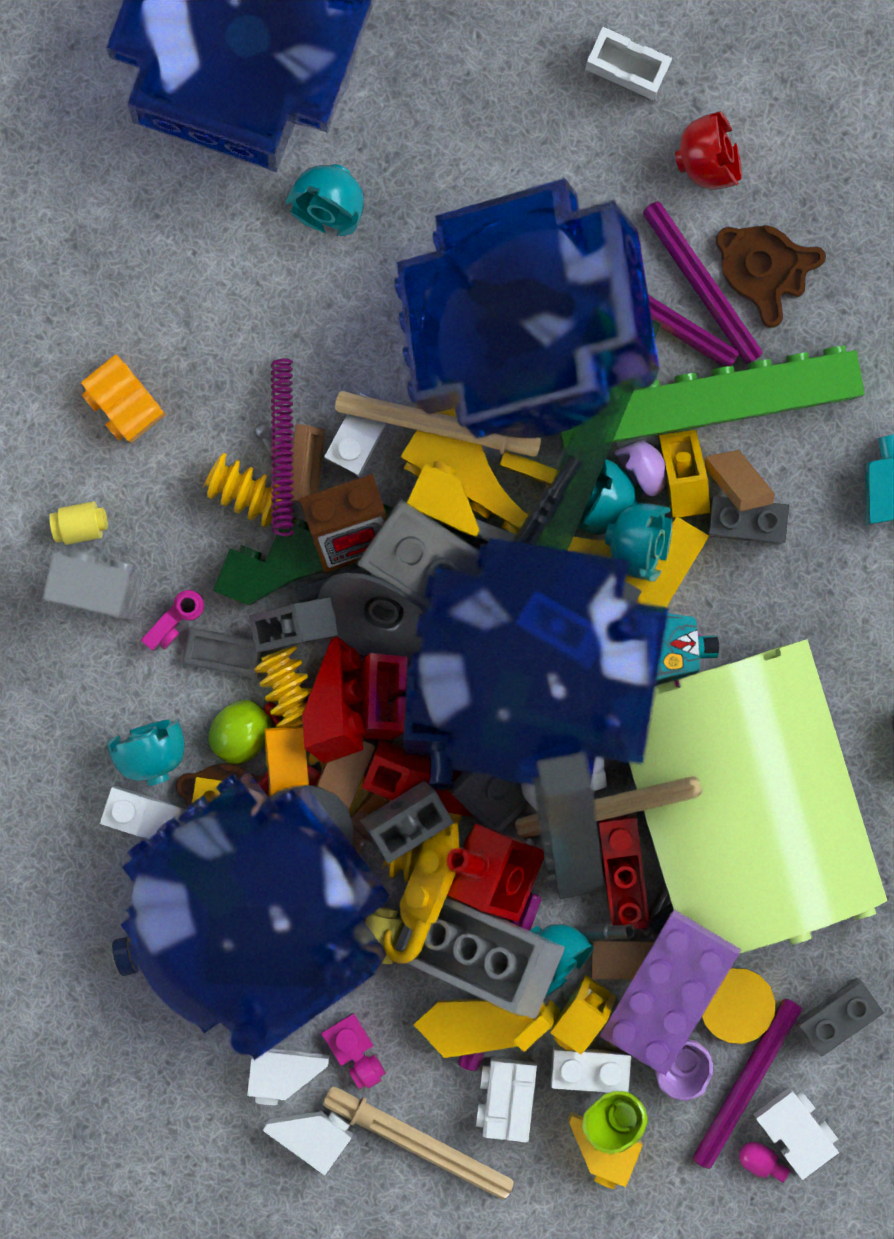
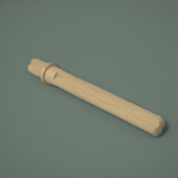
M344 391L338 393L335 402V410L340 413L484 445L500 450L502 455L506 450L535 457L539 452L541 443L539 436L509 430V424H506V428L488 425Z
M692 776L595 799L596 821L698 797L702 793L699 779ZM538 813L516 820L515 826L519 837L528 838L541 834Z
M332 1087L328 1091L323 1105L349 1119L350 1125L353 1126L356 1123L502 1200H505L510 1194L514 1183L511 1178L366 1103L367 1099L365 1097L360 1100L337 1087Z

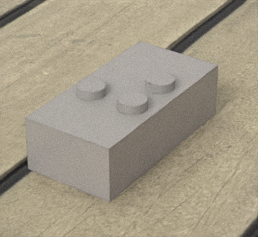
M69 550L68 556L53 553L43 600L134 620L144 576L132 572L133 565L114 560L110 561L109 566L94 563L96 556L74 550Z
M446 896L435 924L432 923L420 953L407 964L514 1014L536 1019L565 947L493 914L483 912L450 896ZM405 924L395 946L397 951H403L406 948L412 930Z

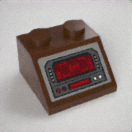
M373 474L299 498L325 573L357 563L387 519Z

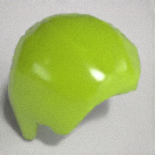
M249 699L234 701L220 711L213 719L208 733L210 748L215 755L230 764H240L252 760L265 746L264 729L272 728L270 716L265 713L260 705H256L255 702Z
M612 1091L601 1096L584 1113L582 1129L587 1136V1141L594 1146L595 1150L611 1155L623 1152L640 1141L646 1130L648 1116L643 1103L633 1094L625 1091Z

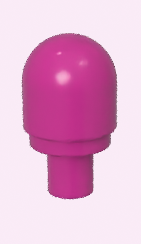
M748 1142L740 1150L739 1161L741 1165L759 1178L763 1177L766 1179L768 1175H771L784 1183L791 1171L777 1162L779 1156L775 1154V1151L760 1142Z

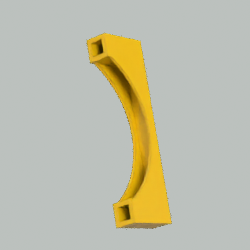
M447 379L428 411L477 422L476 407L480 402V397ZM416 430L401 455V459L407 462L403 469L416 477H419L425 463L433 466L435 461H439L456 469L454 476L461 480L466 496L471 501L472 511L486 519L491 514L504 521L501 528L517 534L528 514L507 495L498 483L488 464L482 445ZM676 516L672 521L669 553L666 561L658 560L655 569L662 572L655 582L637 579L619 570L611 557L610 546L605 544V540L574 537L546 526L534 548L551 558H554L555 554L558 553L569 561L575 552L640 589L642 592L633 605L635 609L663 613L709 535Z

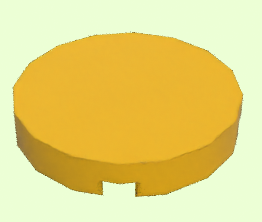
M731 967L701 1017L704 1025L715 1037L727 1043L744 1044L758 1039L768 1030L775 1016V998L770 985L759 974L746 968Z

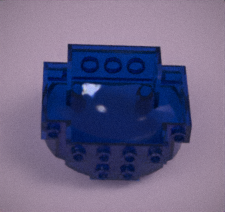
M123 0L106 49L109 58L139 68L127 102L132 123L277 172L295 124L328 133L338 103L351 80L356 52L373 7V0Z
M565 178L436 215L437 231L433 232V242L437 251L397 262L398 277L394 279L396 293L402 302L403 311L399 312V323L402 331L406 334L407 346L403 347V356L411 374V381L407 383L409 397L414 404H417L428 415L455 408L459 425L465 427L476 439L492 434L525 439L555 435L583 424L610 404V389L629 380L634 386L645 388L652 385L657 379L660 367L639 232L615 200L580 209L578 194Z
M489 537L488 545L481 544L477 567H482L481 575L437 568L436 576H428L425 598H431L432 600L427 614L422 613L419 615L416 637L423 638L421 652L416 651V653H413L410 676L416 677L415 686H417V690H409L406 712L413 714L411 723L435 726L438 730L455 733V736H449L446 750V759H452L451 769L491 775L515 783L533 785L532 778L540 777L537 762L585 753L591 783L596 757L643 764L669 606L622 599L629 560Z
M247 771L239 778L232 773L216 786L219 792L209 800L205 795H202L186 808V811L178 817L179 822L175 817H172L156 830L157 832L148 839V842L144 838L127 851L130 858L122 868L135 886L131 897L132 904L126 909L129 915L121 923V927L131 938L133 951L144 977L164 1003L187 1021L199 1026L203 1033H206L218 1023L223 1024L231 1032L230 1044L234 1051L241 1055H250L253 1060H256L376 974L386 953L363 919L382 907L389 897V893L306 785L297 792L292 788L288 789L273 801L274 805L249 771Z

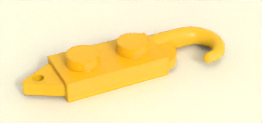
M454 822L424 842L398 906L400 907L402 921L412 930L406 948L403 951H397L393 947L392 930L387 929L384 934L383 948L388 958L393 962L404 964L414 960L423 947L432 923L435 924L456 874L454 870L451 871L448 868L446 859L452 849L459 847L458 823Z

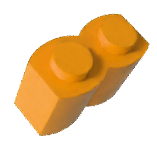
M117 354L81 382L86 389L81 394L95 412L101 408L110 420L105 425L118 441L125 437L128 442L133 443L166 416L163 409Z

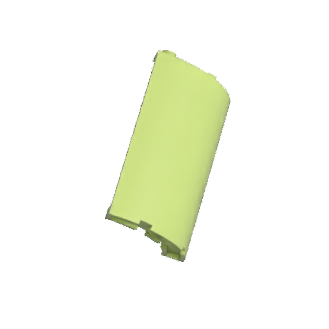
M808 639L679 679L680 687L677 688L673 680L610 700L637 789L692 776L697 777L702 789L700 796L644 810L674 910L740 948V953L787 939L790 945L807 941L812 938L811 931L850 917L858 920L875 915V907L887 902Z

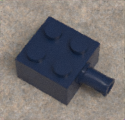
M408 668L404 729L405 755L431 756L429 785L434 790L453 789L454 757L478 758L481 755L484 670L452 669L441 688L437 690L426 683L434 668Z

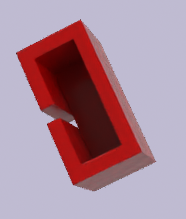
M370 653L361 661V667L358 669L359 684L363 692V700L360 702L361 717L365 724L363 738L393 741L405 729L406 698L398 696L406 691L407 657ZM388 700H394L388 705Z

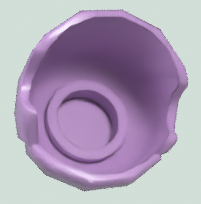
M636 441L615 450V455L632 477L633 482L640 484L643 496L652 497L662 492L666 484L667 474L664 459L656 448L645 441Z
M688 1039L666 1076L655 1070L659 1088L670 1098L688 1101L701 1096L713 1075V1063L708 1049L698 1041Z

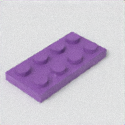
M674 910L600 1037L666 1076L741 949Z

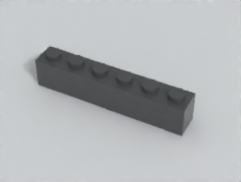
M585 753L537 762L540 777L532 778L549 886H557L560 899L605 891L593 790Z

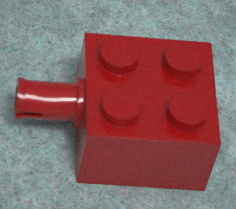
M475 823L472 831L464 841V849L454 848L447 855L446 863L448 868L456 872L447 896L483 912L518 922L545 858L543 849L511 835Z

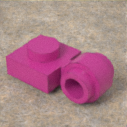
M192 590L180 592L175 597L173 606L157 621L141 641L153 651L159 646L165 650L180 634L175 628L182 619L193 621L202 615L205 604L201 595ZM188 598L193 599L195 602V609L190 613H186L182 607L183 602Z
M352 1013L321 1033L341 1066L353 1059L354 1067L348 1071L360 1090L364 1087L370 1089L382 1081L380 1077L385 1075L386 1072L376 1055L374 1054L368 1058L363 1053L373 1047L374 1044L355 1013Z

